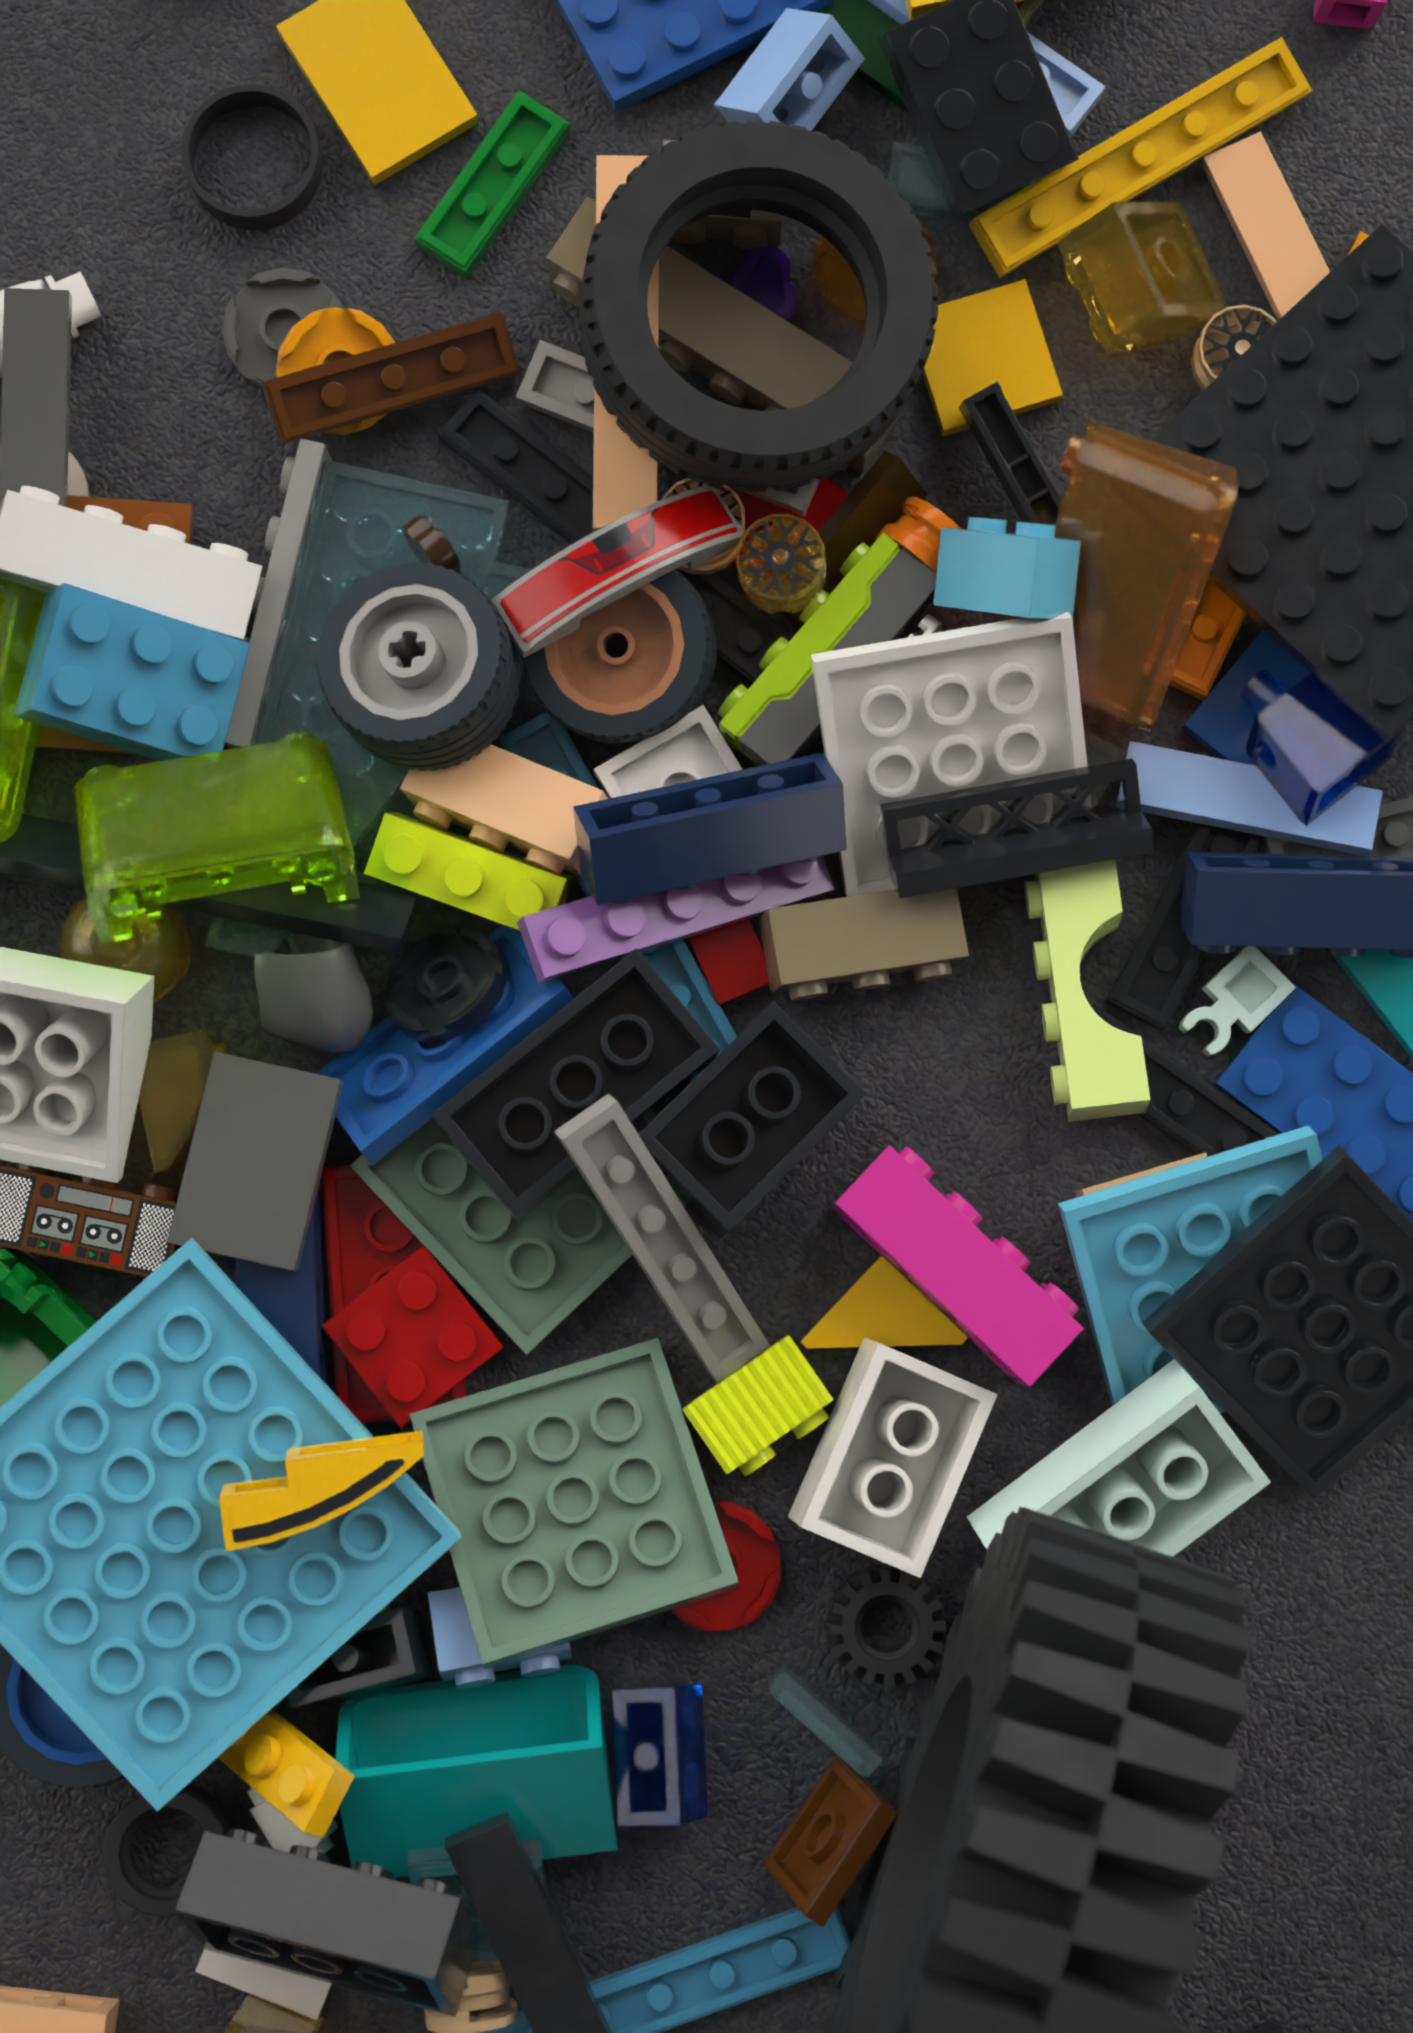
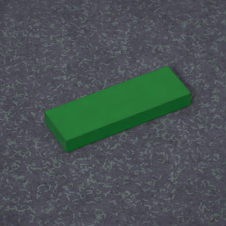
M518 90L414 237L416 246L467 279L571 132L570 123Z

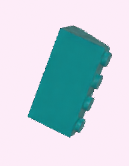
M562 1665L557 1672L533 1677L521 1676V1671L495 1674V1682L473 1688H456L455 1679L402 1685L346 1700L341 1706L338 1714L335 1760L355 1776L339 1806L352 1869L355 1862H367L390 1871L393 1874V1879L447 1871L454 1872L456 1870L445 1849L446 1837L506 1811L531 1861L618 1850L602 1700L598 1677L591 1669L580 1665Z

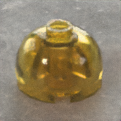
M91 891L74 904L62 926L60 952L63 959L154 976L153 1003H156L163 996H169L178 988L189 968L192 948L189 930L186 928L184 919L177 908Z

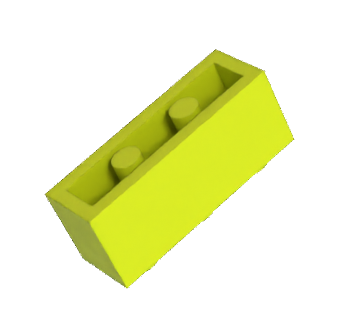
M399 812L384 814L364 874L519 931L517 922L523 916L565 904L575 876L564 872L561 875L554 874L527 863L525 858L507 852H498L480 845L468 837L437 828Z

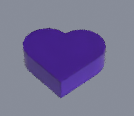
M773 245L752 249L727 284L789 323L794 319L797 312V294L794 287L789 283L790 261L787 254Z

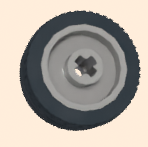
M421 562L414 564L404 563L400 566L393 565L388 569L383 568L379 570L380 572L372 573L364 580L361 579L356 586H352L349 592L340 598V602L335 604L332 613L327 617L326 624L323 625V633L319 637L320 645L319 648L317 647V667L319 669L317 672L323 694L332 713L352 738L365 750L381 760L400 768H407L408 770L418 769L419 771L437 770V768L445 769L451 765L461 764L460 762L468 761L472 756L480 754L481 750L485 747L488 748L491 742L499 737V733L502 730L504 731L508 720H511L512 712L516 709L517 699L520 696L519 688L522 682L518 649L496 605L482 589L462 574L452 569L447 570L444 566H435L430 563L425 565Z

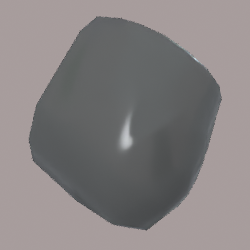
M290 933L287 936L292 955L275 954L268 951L255 955L254 975L259 999L261 1026L267 1035L301 1047L332 1053H347L358 1049L370 1030L373 1004L365 972L353 944L299 933Z

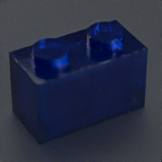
M702 1683L647 1684L613 1689L618 1826L683 1825L708 1817Z

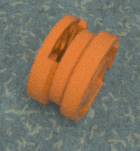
M908 497L901 508L904 516H901L895 524L887 523L878 533L876 540L884 532L898 543L901 549L904 548L936 574L941 528H961L942 511L917 497Z

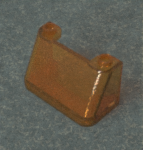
M1088 420L1083 438L1070 435L1058 472L1070 475L1055 522V538L1081 541L1073 612L1081 704L1124 724L1150 732L1161 708L1234 507L1238 492L1237 470L1235 467ZM1009 616V617H1008V620L1017 619V618H1014V617Z

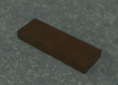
M884 451L811 540H818L820 544L807 545L798 556V558H804L822 552V556L810 561L811 565L819 570L818 574L799 561L792 568L794 573L812 582L808 584L797 580V593L793 594L791 574L785 572L779 579L784 596H780L776 586L767 594L769 599L797 631L804 625L799 618L812 598L822 589L830 594L845 577L840 573V569L856 547L863 542L871 547L876 541L878 533L887 523L895 524L901 516H904L901 508L908 497H917L924 500L928 496L898 456Z

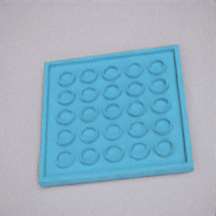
M190 1238L0 1407V1643L157 1812L461 1539V1532L414 1480L404 1472L393 1483L357 1507L312 1529L271 1543L226 1551L219 1501L224 1484L287 1476L285 1458L289 1448L371 1438L373 1435L193 1238Z

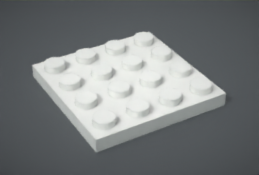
M1069 612L1053 619L1023 617L811 654L824 754L843 783L847 850L839 852V859L846 897L896 890L889 872L880 804L1087 767L1073 620ZM1077 788L1068 789L1066 791L1073 795ZM1052 793L1035 795L1021 815L1034 824L1051 822L1065 805V802ZM1091 795L1084 801V804L1092 808ZM1015 799L1002 802L1010 806ZM988 804L974 806L970 808L958 826L972 836L989 833L1003 814ZM951 811L941 812L940 814L947 818ZM1076 811L1072 818L1084 815ZM925 816L897 820L901 849L925 845L940 826ZM1014 822L1009 829L1018 828L1020 826ZM950 834L945 841L958 838Z

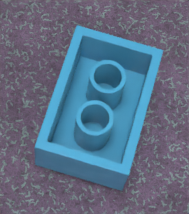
M63 583L45 594L13 716L194 772L219 767L250 643Z

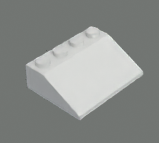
M0 947V1160L118 1183L122 1179L152 1036L154 976Z

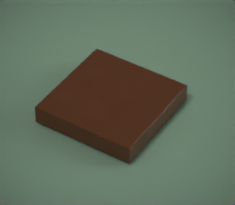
M837 1756L833 1758L765 1860L764 1866L803 1915L823 1927L883 1838L898 1812L854 1766Z

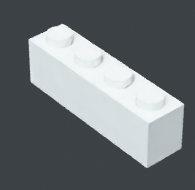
M21 486L20 493L7 490L0 509V580L43 593L63 583H67L229 637L244 640L262 570L261 565L247 561L249 554L246 551L221 543H211L210 550L185 543L186 534L163 525L149 524L147 531L122 524L123 515L99 506L86 505L84 512L58 505L60 499L58 495L44 489Z

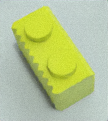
M787 1334L720 1383H717L687 1404L682 1410L725 1473L729 1474L738 1467L743 1475L747 1476L776 1455L770 1444L792 1430L797 1439H800L825 1422L829 1415L823 1407L834 1399L792 1338Z

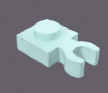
M1245 946L1202 988L1214 1003L1210 1007H1199L1189 1012L1180 1022L1179 1029L1185 1033L1194 1027L1198 1021L1208 1022L1214 1029V1038L1210 1044L1206 1045L1202 1052L1206 1056H1211L1221 1051L1227 1045L1231 1035L1230 1026L1234 1022L1246 1034L1252 1032L1296 987L1255 946Z

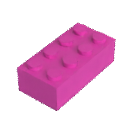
M889 1145L839 1196L830 1208L950 1319L1007 1376L1017 1384L1030 1387L1084 1329L1073 1318L1079 1307L1053 1283L1050 1282L1048 1285L1042 1283L1039 1286L1024 1272L1031 1264L1030 1261L1007 1239L1001 1237L999 1240L995 1238L991 1241L976 1227L983 1219L982 1216L956 1192L944 1197L932 1186L928 1180L935 1172L915 1152L906 1146L897 1153Z

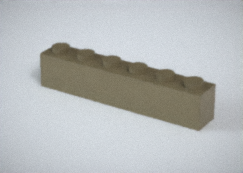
M588 196L546 257L549 279L553 281L552 288L562 298L576 306L580 304L587 253L596 226V201ZM666 246L659 256V352L664 360L673 368L682 372H688L692 368L711 380L709 382L710 388L724 400L734 405H740L744 401L759 411H778L800 407L814 401L834 387L853 362L670 247ZM902 410L891 427H888L875 445L860 458H853L850 465L840 471H846L849 467L862 475L900 417Z

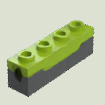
M884 532L871 547L864 542L856 547L840 569V573L845 576L830 594L822 589L812 598L800 615L799 619L804 623L800 630L790 641L780 637L769 648L759 663V667L764 670L763 673L749 689L742 684L736 687L720 707L718 714L723 718L719 723L721 735L728 746L734 751L737 750L739 755L752 766L758 767L803 757L822 735L811 654L903 639L933 605L936 574L904 548L901 549L899 544Z

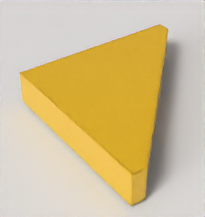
M881 1255L802 1338L800 1343L807 1349L860 1347L863 1338L866 1337L885 1346L962 1345L968 1337Z

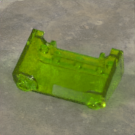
M292 733L275 742L123 768L112 765L99 766L89 770L85 777L80 779L74 786L83 883L87 905L100 944L132 939V921L145 911L149 921L162 919L160 904L287 881L291 882L293 895L306 893L304 883L321 886L326 893L327 903L360 898L354 852L331 747L328 742L315 738L310 733Z

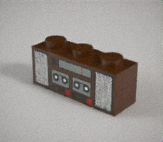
M15 1163L14 1168L0 1166V1246L148 1277L181 1247L167 1243L180 1190L142 1182L140 1195L115 1190L117 1183L79 1175L77 1181L53 1177L54 1170Z

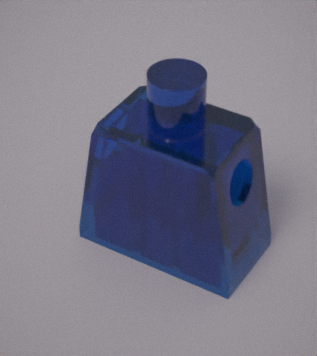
M1262 670L1246 684L1240 695V698L1258 714L1253 721L1245 747L1248 756L1305 826H1308L1389 761L1403 728L1400 729L1386 743L1312 673L1291 689H1288L1268 670Z

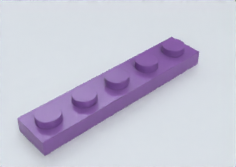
M821 857L812 862L795 861L764 868L760 872L749 876L733 875L701 882L698 886L691 889H670L647 894L623 904L607 903L597 906L593 897L590 896L523 916L517 924L537 981L541 983L626 957L635 949L639 952L757 917L769 908L796 905L829 894L835 888L824 858Z

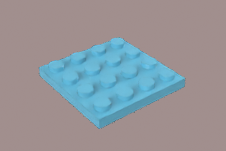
M1309 1126L1058 1203L1112 1406L1174 1359L1147 1331L1142 1322L1323 1160L1317 1134ZM1191 1376L1219 1413L1225 1412L1226 1410Z

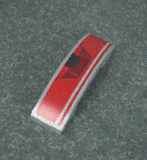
M706 485L694 488L643 507L587 535L523 575L495 596L492 601L499 610L513 642L523 658L578 630L581 618L684 564H687L690 570L742 543L746 535L715 487Z

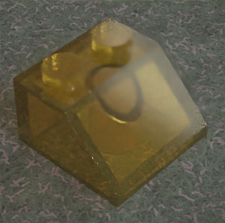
M1113 202L1057 242L1066 261L1065 271L1072 285L1079 290L1090 315L1091 331L1097 341L1103 345L1106 354L1144 351L1205 326L1213 315L1227 307L1181 202Z

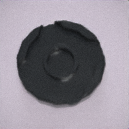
M468 926L454 927L457 933L444 937L440 932H436L421 939L407 950L391 971L387 982V987L391 990L389 1001L385 999L386 1011L407 1037L422 1043L446 1042L468 1033L492 1012L503 996L508 979L506 958L485 932Z

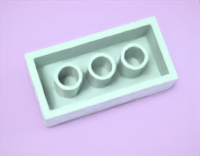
M1173 1359L968 1515L967 1518L987 1550L996 1532L1002 1533L1007 1516L1011 1512L1017 1513L1019 1507H1025L1173 1557L1271 1482L1200 1386Z

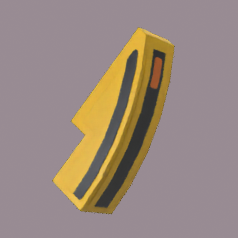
M423 1431L289 1448L285 1458L287 1476L224 1484L219 1501L226 1551L274 1542L312 1529L357 1507L393 1483L424 1456Z

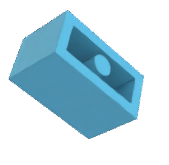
M968 517L967 529L941 528L933 605L1042 619H1053L1069 612L1073 620L1081 541L1055 538L1056 525L1017 522L1016 533H1006L1007 520Z

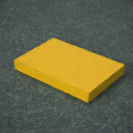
M319 0L276 25L280 38L374 186L479 124L476 111L405 0Z

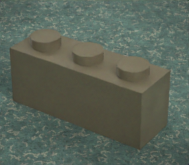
M957 888L906 898H899L896 890L782 906L769 908L758 918L771 993L789 990L791 1001L827 995V984L851 981L853 991L888 986L891 984L889 975L913 971L915 981L947 977L952 975L951 965H956L969 956Z

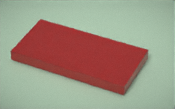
M350 1165L323 1167L322 1170L331 1317L423 1246ZM447 1271V1273L451 1276V1278L459 1287V1282ZM333 1341L336 1396L361 1423L394 1420ZM466 1378L430 1407L466 1397Z

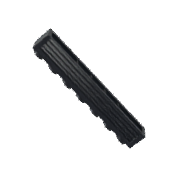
M998 381L963 400L959 410L1021 522L1056 525L1055 538L1081 541L1073 615L1091 648L1132 625L1129 617L1126 616L1002 393Z

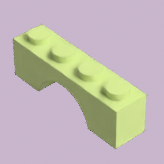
M1115 859L1037 873L1034 875L1035 880L1025 881L1024 885L1029 919L1040 918L1043 941L1033 942L1037 980L1049 979L1052 1003L1042 1004L1046 1042L1057 1041L1060 1065L1050 1066L1055 1105L1066 1104L1068 1122L1145 1113L1150 1102V1093L1141 1036L1121 1031L1100 1018L1089 1005L1080 981V964L1088 950L1102 937L1118 929L1123 909Z

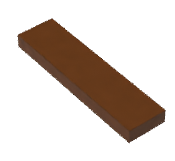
M500 312L266 380L261 383L280 445L300 440V438L310 437L520 374V370L503 314Z

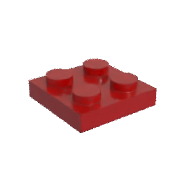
M424 1245L321 1325L400 1428L411 1422V1413L430 1407L505 1347L444 1267Z

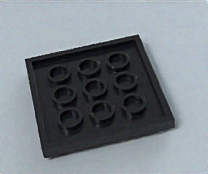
M1340 1145L1142 1322L1147 1331L1313 1499L1413 1412V1223Z

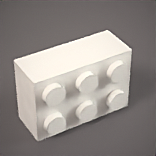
M864 1337L788 1517L806 1530L921 1578L998 1394Z

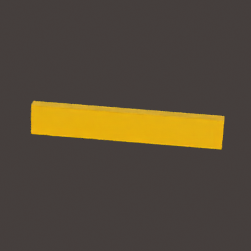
M1280 37L1078 156L1079 160L1049 173L976 216L968 225L997 275L1001 278L1199 161L1204 156L1211 154L1302 100L1313 90L1283 38Z

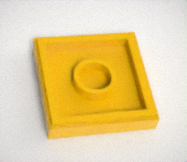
M1025 279L937 305L938 316L933 326L935 329L934 340L929 357L922 370V375L942 437L970 429L959 410V406L963 400L997 381L1015 415L1061 401L1063 393Z

